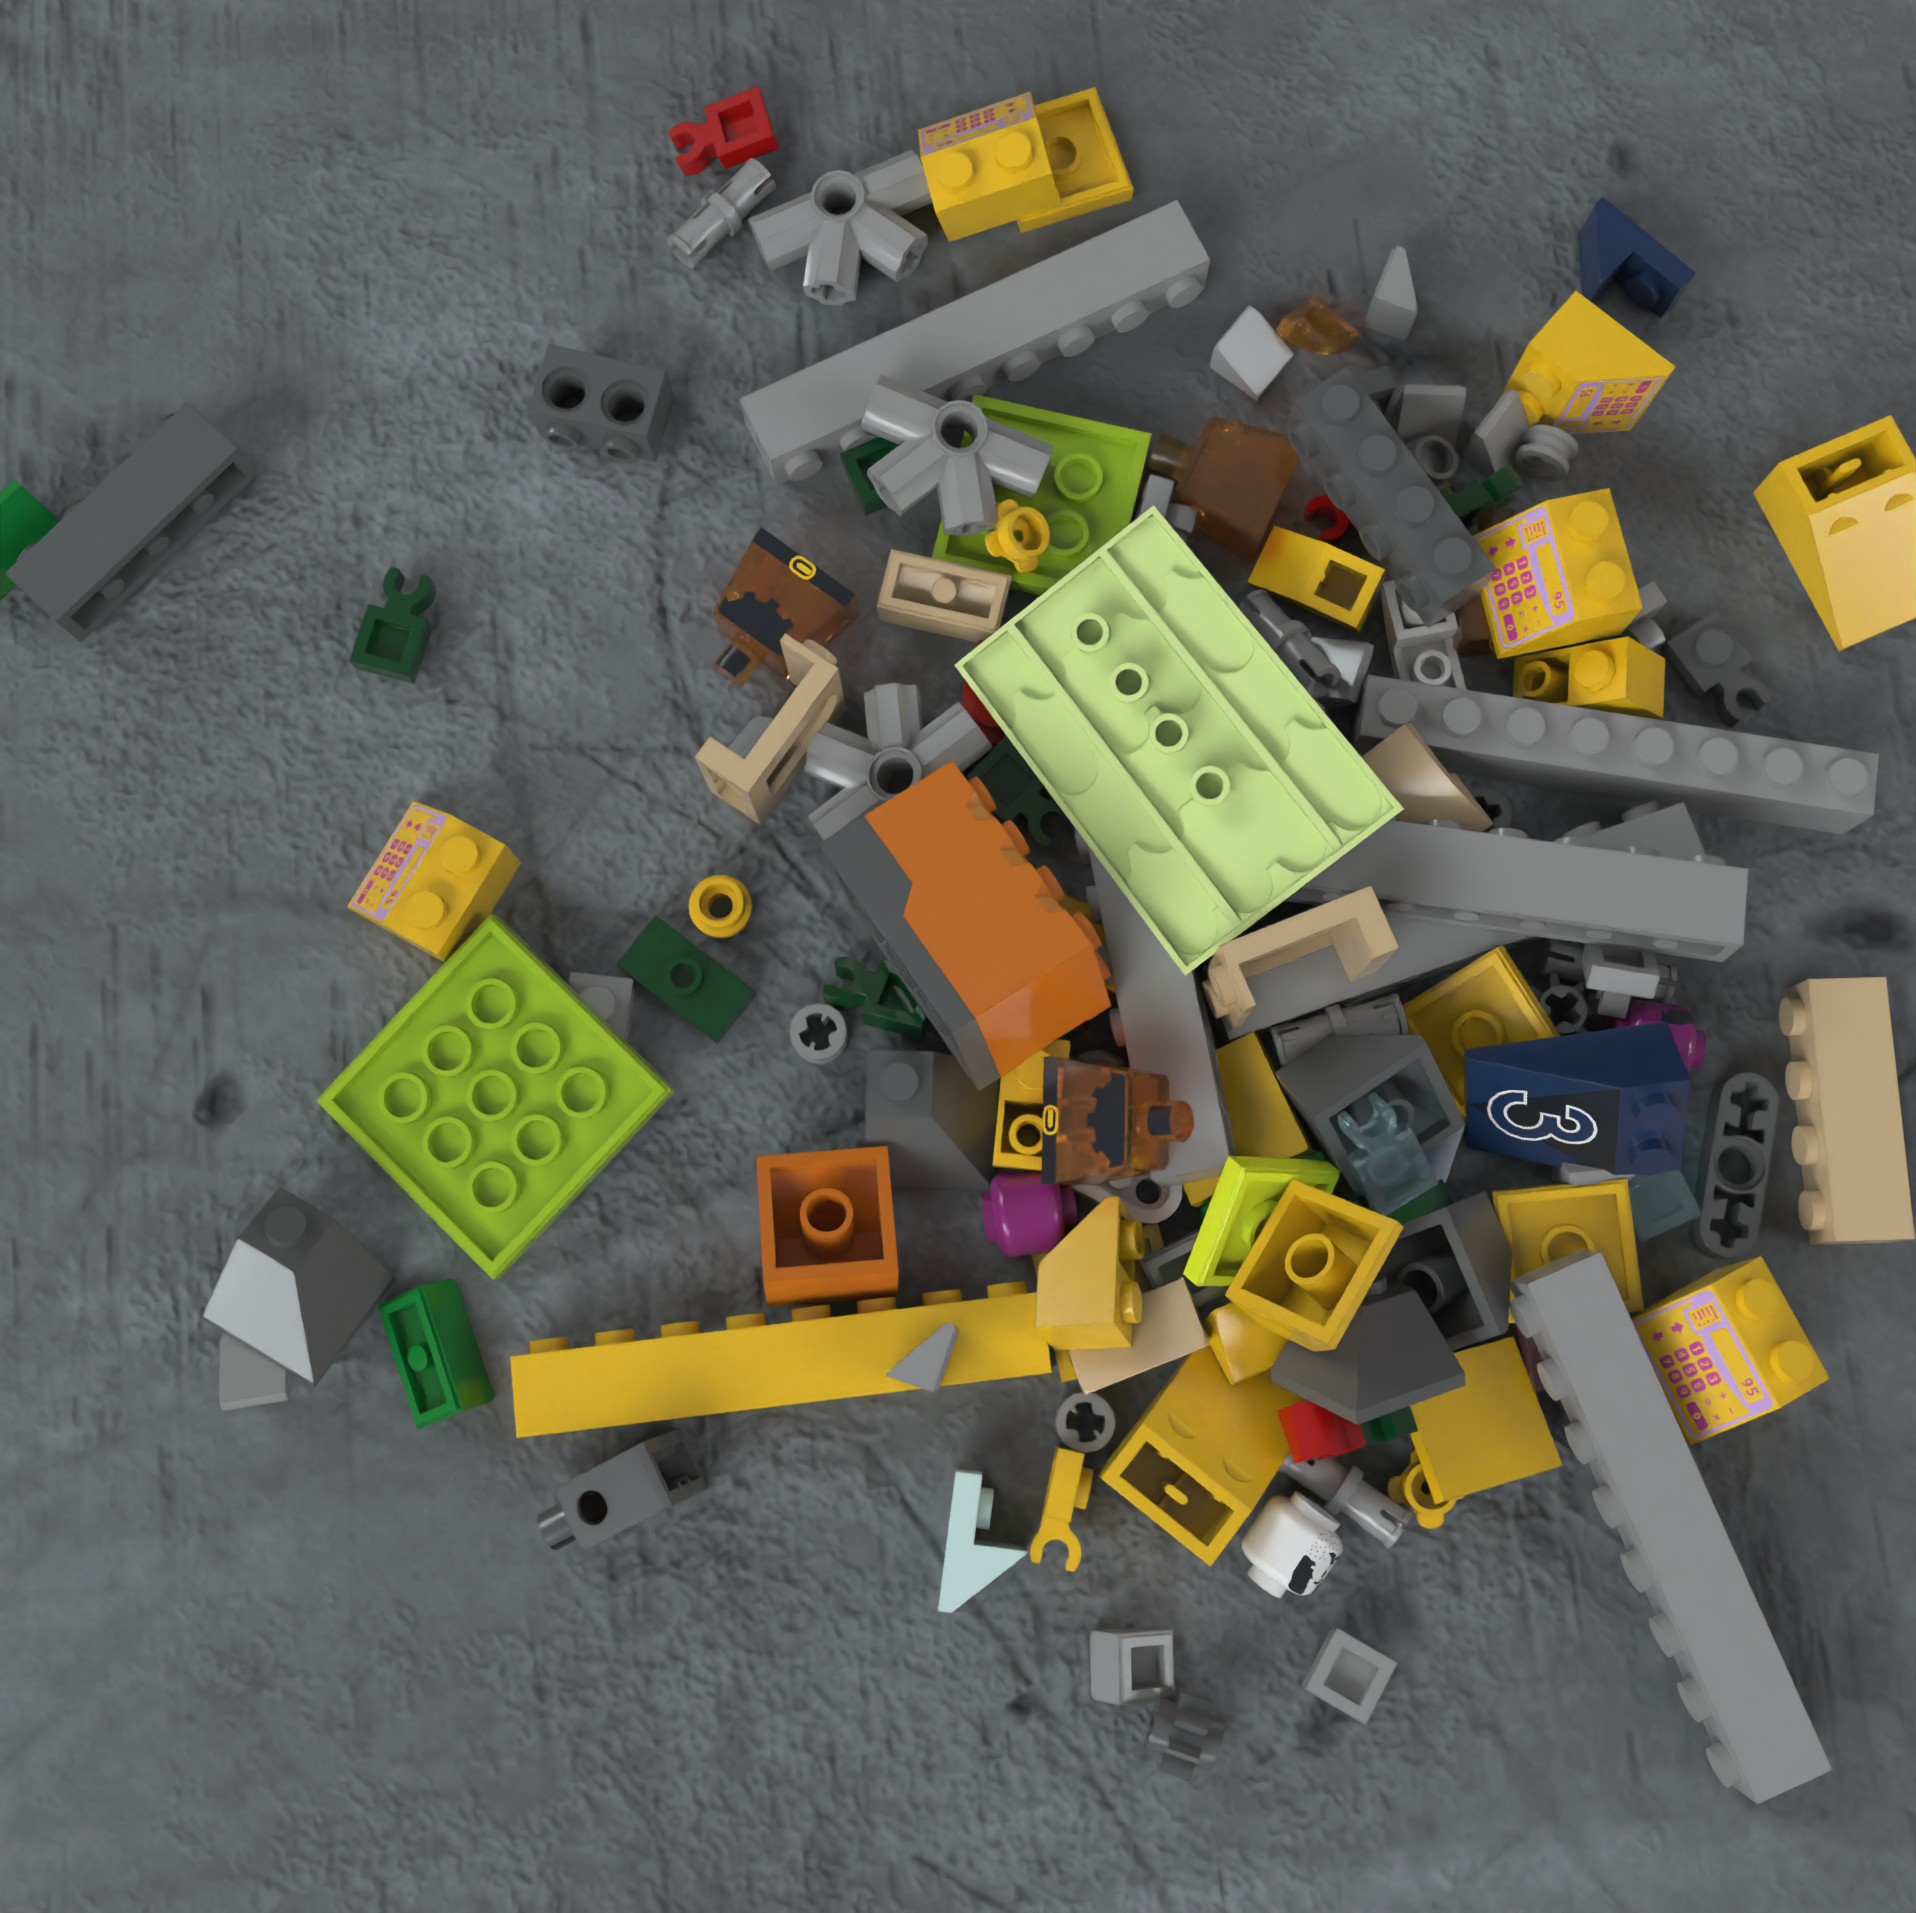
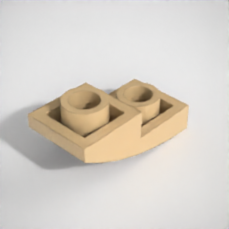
M1404 723L1362 756V759L1404 808L1396 815L1400 821L1423 824L1424 821L1430 819H1447L1461 824L1462 830L1484 832L1494 824L1456 773H1448L1411 723Z

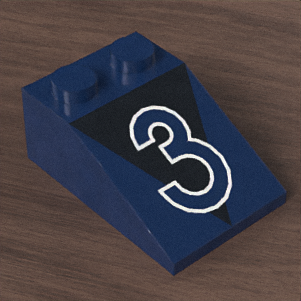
M1667 1021L1464 1049V1123L1466 1125L1464 1127V1139L1467 1148L1562 1167V1163L1565 1162L1599 1168L1613 1175L1635 1174V1176H1651L1662 1172L1681 1170L1690 1077Z

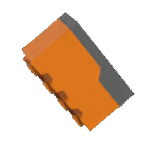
M950 761L819 844L852 910L974 1086L980 1091L1081 1023L1094 1018L1111 1007L1104 981L1110 978L1111 974L1096 948L1101 946V941L1089 920L1081 911L1071 916L1064 909L1060 902L1065 899V895L1052 872L1045 865L1035 870L1032 864L1025 858V856L1030 854V849L1015 824L1008 820L1001 825L991 813L996 810V805L981 780L975 776L967 781L954 762Z

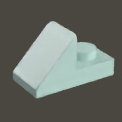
M956 1468L938 1611L952 1613L1028 1553L1026 1546L975 1539L976 1528L989 1530L994 1493L992 1488L981 1487L982 1472Z

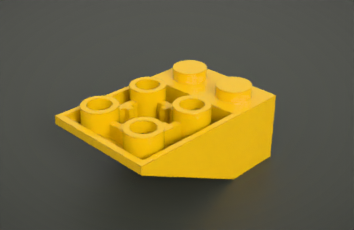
M1889 415L1779 462L1755 489L1753 494L1838 651L1840 652L1916 619V459L1893 417Z
M1208 1345L1187 1354L1096 1475L1211 1567L1252 1512L1290 1452L1277 1410L1305 1401L1306 1399L1272 1383L1271 1368L1231 1386L1211 1346Z

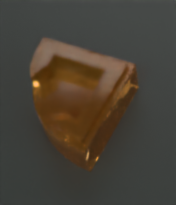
M1315 296L1284 316L1275 331V334L1300 349L1324 355L1339 354L1349 350L1359 335L1354 327Z

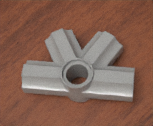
M909 150L855 174L841 170L827 172L818 178L813 185L812 192L753 216L748 221L769 271L807 256L803 283L805 296L814 298L823 305L843 306L848 301L856 300L861 258L897 283L912 274L920 264L922 254L928 245V238L926 233L900 216L933 202L923 165L918 155L913 150ZM842 206L852 208L845 214L836 215L830 213Z
M880 374L878 381L875 383L860 425V429L899 445L867 470V476L875 487L877 494L888 508L901 516L937 489L944 535H956L958 537L976 535L986 530L994 529L995 524L998 522L992 483L1033 500L1054 448L1051 444L986 418L980 408L971 402L962 400L947 402ZM950 427L962 428L968 432L973 443L964 448L952 447L943 439L941 432Z
M897 682L877 685L871 691L864 693L868 738L827 722L824 723L819 731L814 733L806 751L805 773L843 790L812 812L808 817L823 840H826L898 795L888 793L890 779L896 773L906 770L913 771V780L910 785L912 786L950 761H953L960 772H962L993 749V746L959 702L924 727L920 689L918 686L904 685Z

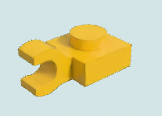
M1059 1446L1055 1448L1040 1525L1030 1543V1558L1033 1563L1040 1564L1044 1545L1050 1540L1055 1539L1061 1540L1067 1545L1068 1555L1065 1561V1569L1067 1571L1074 1572L1080 1563L1081 1545L1076 1535L1070 1530L1069 1522H1071L1074 1507L1086 1509L1092 1484L1093 1469L1082 1467L1085 1456L1082 1452Z

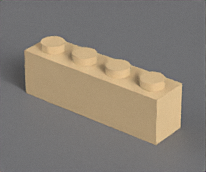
M1886 977L1807 979L1784 990L1785 998L1782 999L1779 1007V1024L1782 1033L1785 1036H1789L1791 1061L1786 1067L1785 1085L1789 1097L1795 1100L1798 1126L1794 1128L1792 1133V1152L1795 1161L1802 1165L1804 1191L1799 1196L1798 1214L1802 1227L1808 1230L1809 1244L1890 1243L1915 1239Z

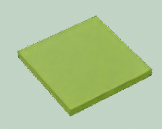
M490 914L316 1101L492 1280L500 1279L677 1090L499 916Z

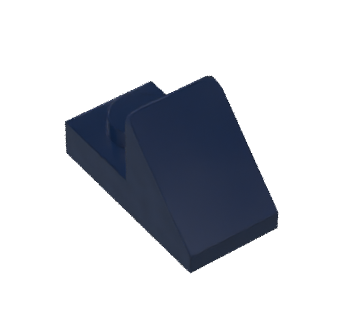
M1604 197L1594 205L1578 235L1582 295L1593 304L1616 281L1626 290L1632 301L1639 306L1649 308L1658 317L1662 318L1677 303L1696 272Z

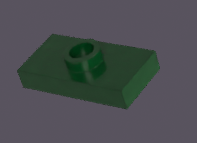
M656 915L616 963L619 969L716 1044L719 1043L757 995L753 989Z

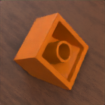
M888 1146L756 1156L763 1283L767 1307L898 1297L899 1270Z

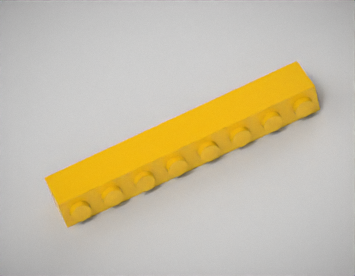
M1026 1281L989 1285L987 1286L988 1298L962 1301L961 1289L923 1293V1306L897 1309L896 1297L856 1302L858 1314L831 1317L830 1305L792 1309V1322L766 1325L765 1313L726 1317L727 1330L701 1333L700 1321L660 1325L661 1338L635 1341L634 1329L595 1333V1346L570 1349L569 1337L529 1341L530 1354L510 1356L516 1438L922 1389L888 1377L886 1374L946 1322L957 1327L956 1330L959 1332L941 1386L1052 1373L1048 1342L1035 1328L1037 1292L1027 1293Z

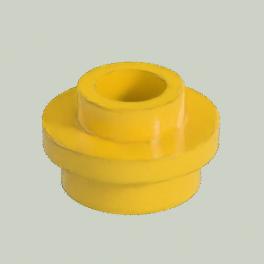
M714 875L704 879L694 888L689 899V914L693 923L702 933L713 938H728L738 934L748 924L752 915V899L747 888L739 880L731 876ZM720 898L729 899L733 903L732 911L729 915L723 918H716L711 915L710 908L715 900Z

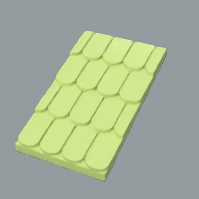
M1154 505L955 664L960 674L1185 976L1215 954L1219 945L1232 941L1404 809Z

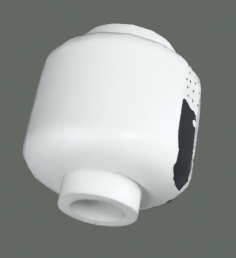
M1297 1491L1294 1492L1291 1498L1279 1495L1272 1496L1261 1509L1241 1540L1245 1556L1253 1563L1247 1572L1248 1576L1260 1587L1277 1598H1281L1286 1590L1297 1595L1307 1596L1313 1594L1342 1553V1542L1335 1532L1340 1523L1320 1505Z

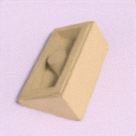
M891 549L877 604L878 618L886 623L971 642L985 641L1002 627L1012 576Z
M1184 1277L1141 1294L1142 1318L1140 1323H1133L1132 1347L1068 1350L1084 1395L1209 1345V1335Z

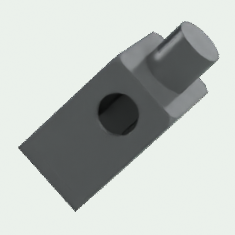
M680 1428L644 1441L556 1487V1497L559 1504L539 1513L538 1526L543 1539L551 1549L558 1550L577 1541L579 1547L586 1551L708 1489V1486Z

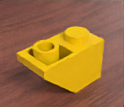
M1274 526L1247 583L1259 589H1264L1272 595L1359 634L1387 576L1385 569L1328 543Z
M1628 636L1514 658L1513 697L1651 719H1663L1665 658Z
M1055 1040L1001 1077L992 1166L1042 1171L1044 1057L1052 1056L1058 1058L1056 1173L1059 1172L1070 1041Z
M1119 1196L1106 1197L1039 1262L1035 1328L1054 1351L1132 1347L1133 1323H1140L1143 1309L1140 1286L1137 1282H1134L1135 1260H1142L1145 1241L1140 1220L1133 1219Z

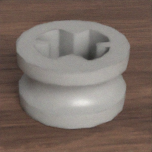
M1543 424L1529 427L1523 438L1525 445L1519 447L1514 457L1515 463L1522 471L1536 479L1547 482L1564 480L1570 469L1568 462L1575 458L1579 450L1578 443L1571 435L1553 426Z
M816 1003L805 1006L796 1013L791 1021L789 1030L793 1047L800 1057L809 1063L820 1065L830 1063L840 1057L847 1047L849 1034L845 1020L839 1011L830 1005ZM816 1018H821L824 1026H827L828 1022L832 1021L837 1027V1030L829 1035L831 1046L823 1050H817L814 1042L810 1044L809 1048L802 1042V1037L810 1033L808 1022Z
M1083 1392L1073 1393L1061 1402L1056 1411L1055 1426L1057 1434L1062 1442L1074 1451L1084 1453L1098 1451L1109 1442L1114 1434L1116 1423L1114 1412L1108 1402L1098 1394L1089 1393L1084 1395ZM1089 1402L1092 1413L1103 1416L1104 1423L1100 1433L1094 1429L1092 1430L1095 1436L1093 1440L1084 1442L1079 1441L1077 1430L1067 1428L1066 1418L1069 1411L1074 1414L1078 1413L1074 1407L1076 1404Z

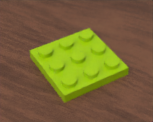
M974 394L972 404L980 408L986 418L1054 446L1033 500L992 483L996 507L1000 502L1011 499L1018 503L1019 508L1032 507L1044 516L1050 531L1049 543L1044 552L1037 555V568L1029 573H1020L1010 560L1003 556L994 557L988 552L985 538L994 529L986 530L976 535L960 537L944 535L941 519L932 558L1011 575L1010 589L1041 596L1131 524L1152 433ZM965 430L960 448L968 447L973 443L972 438ZM1014 531V537L1019 542V537Z

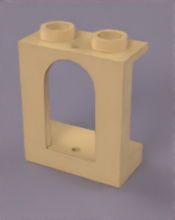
M786 633L781 638L780 643L790 680L797 685V688L752 750L743 759L712 737H709L695 756L710 792L759 825H762L806 764V751L814 733L819 731L825 722L834 725L846 709L839 668L835 666L837 659L817 642L806 639L801 644Z
M1372 886L1365 887L1219 945L1205 971L1208 980L1201 983L1205 999L1214 1017L1217 1019L1225 1016L1231 1031L1239 1028L1256 1006L1246 979L1331 945H1334L1350 983L1374 974L1398 950L1399 946Z

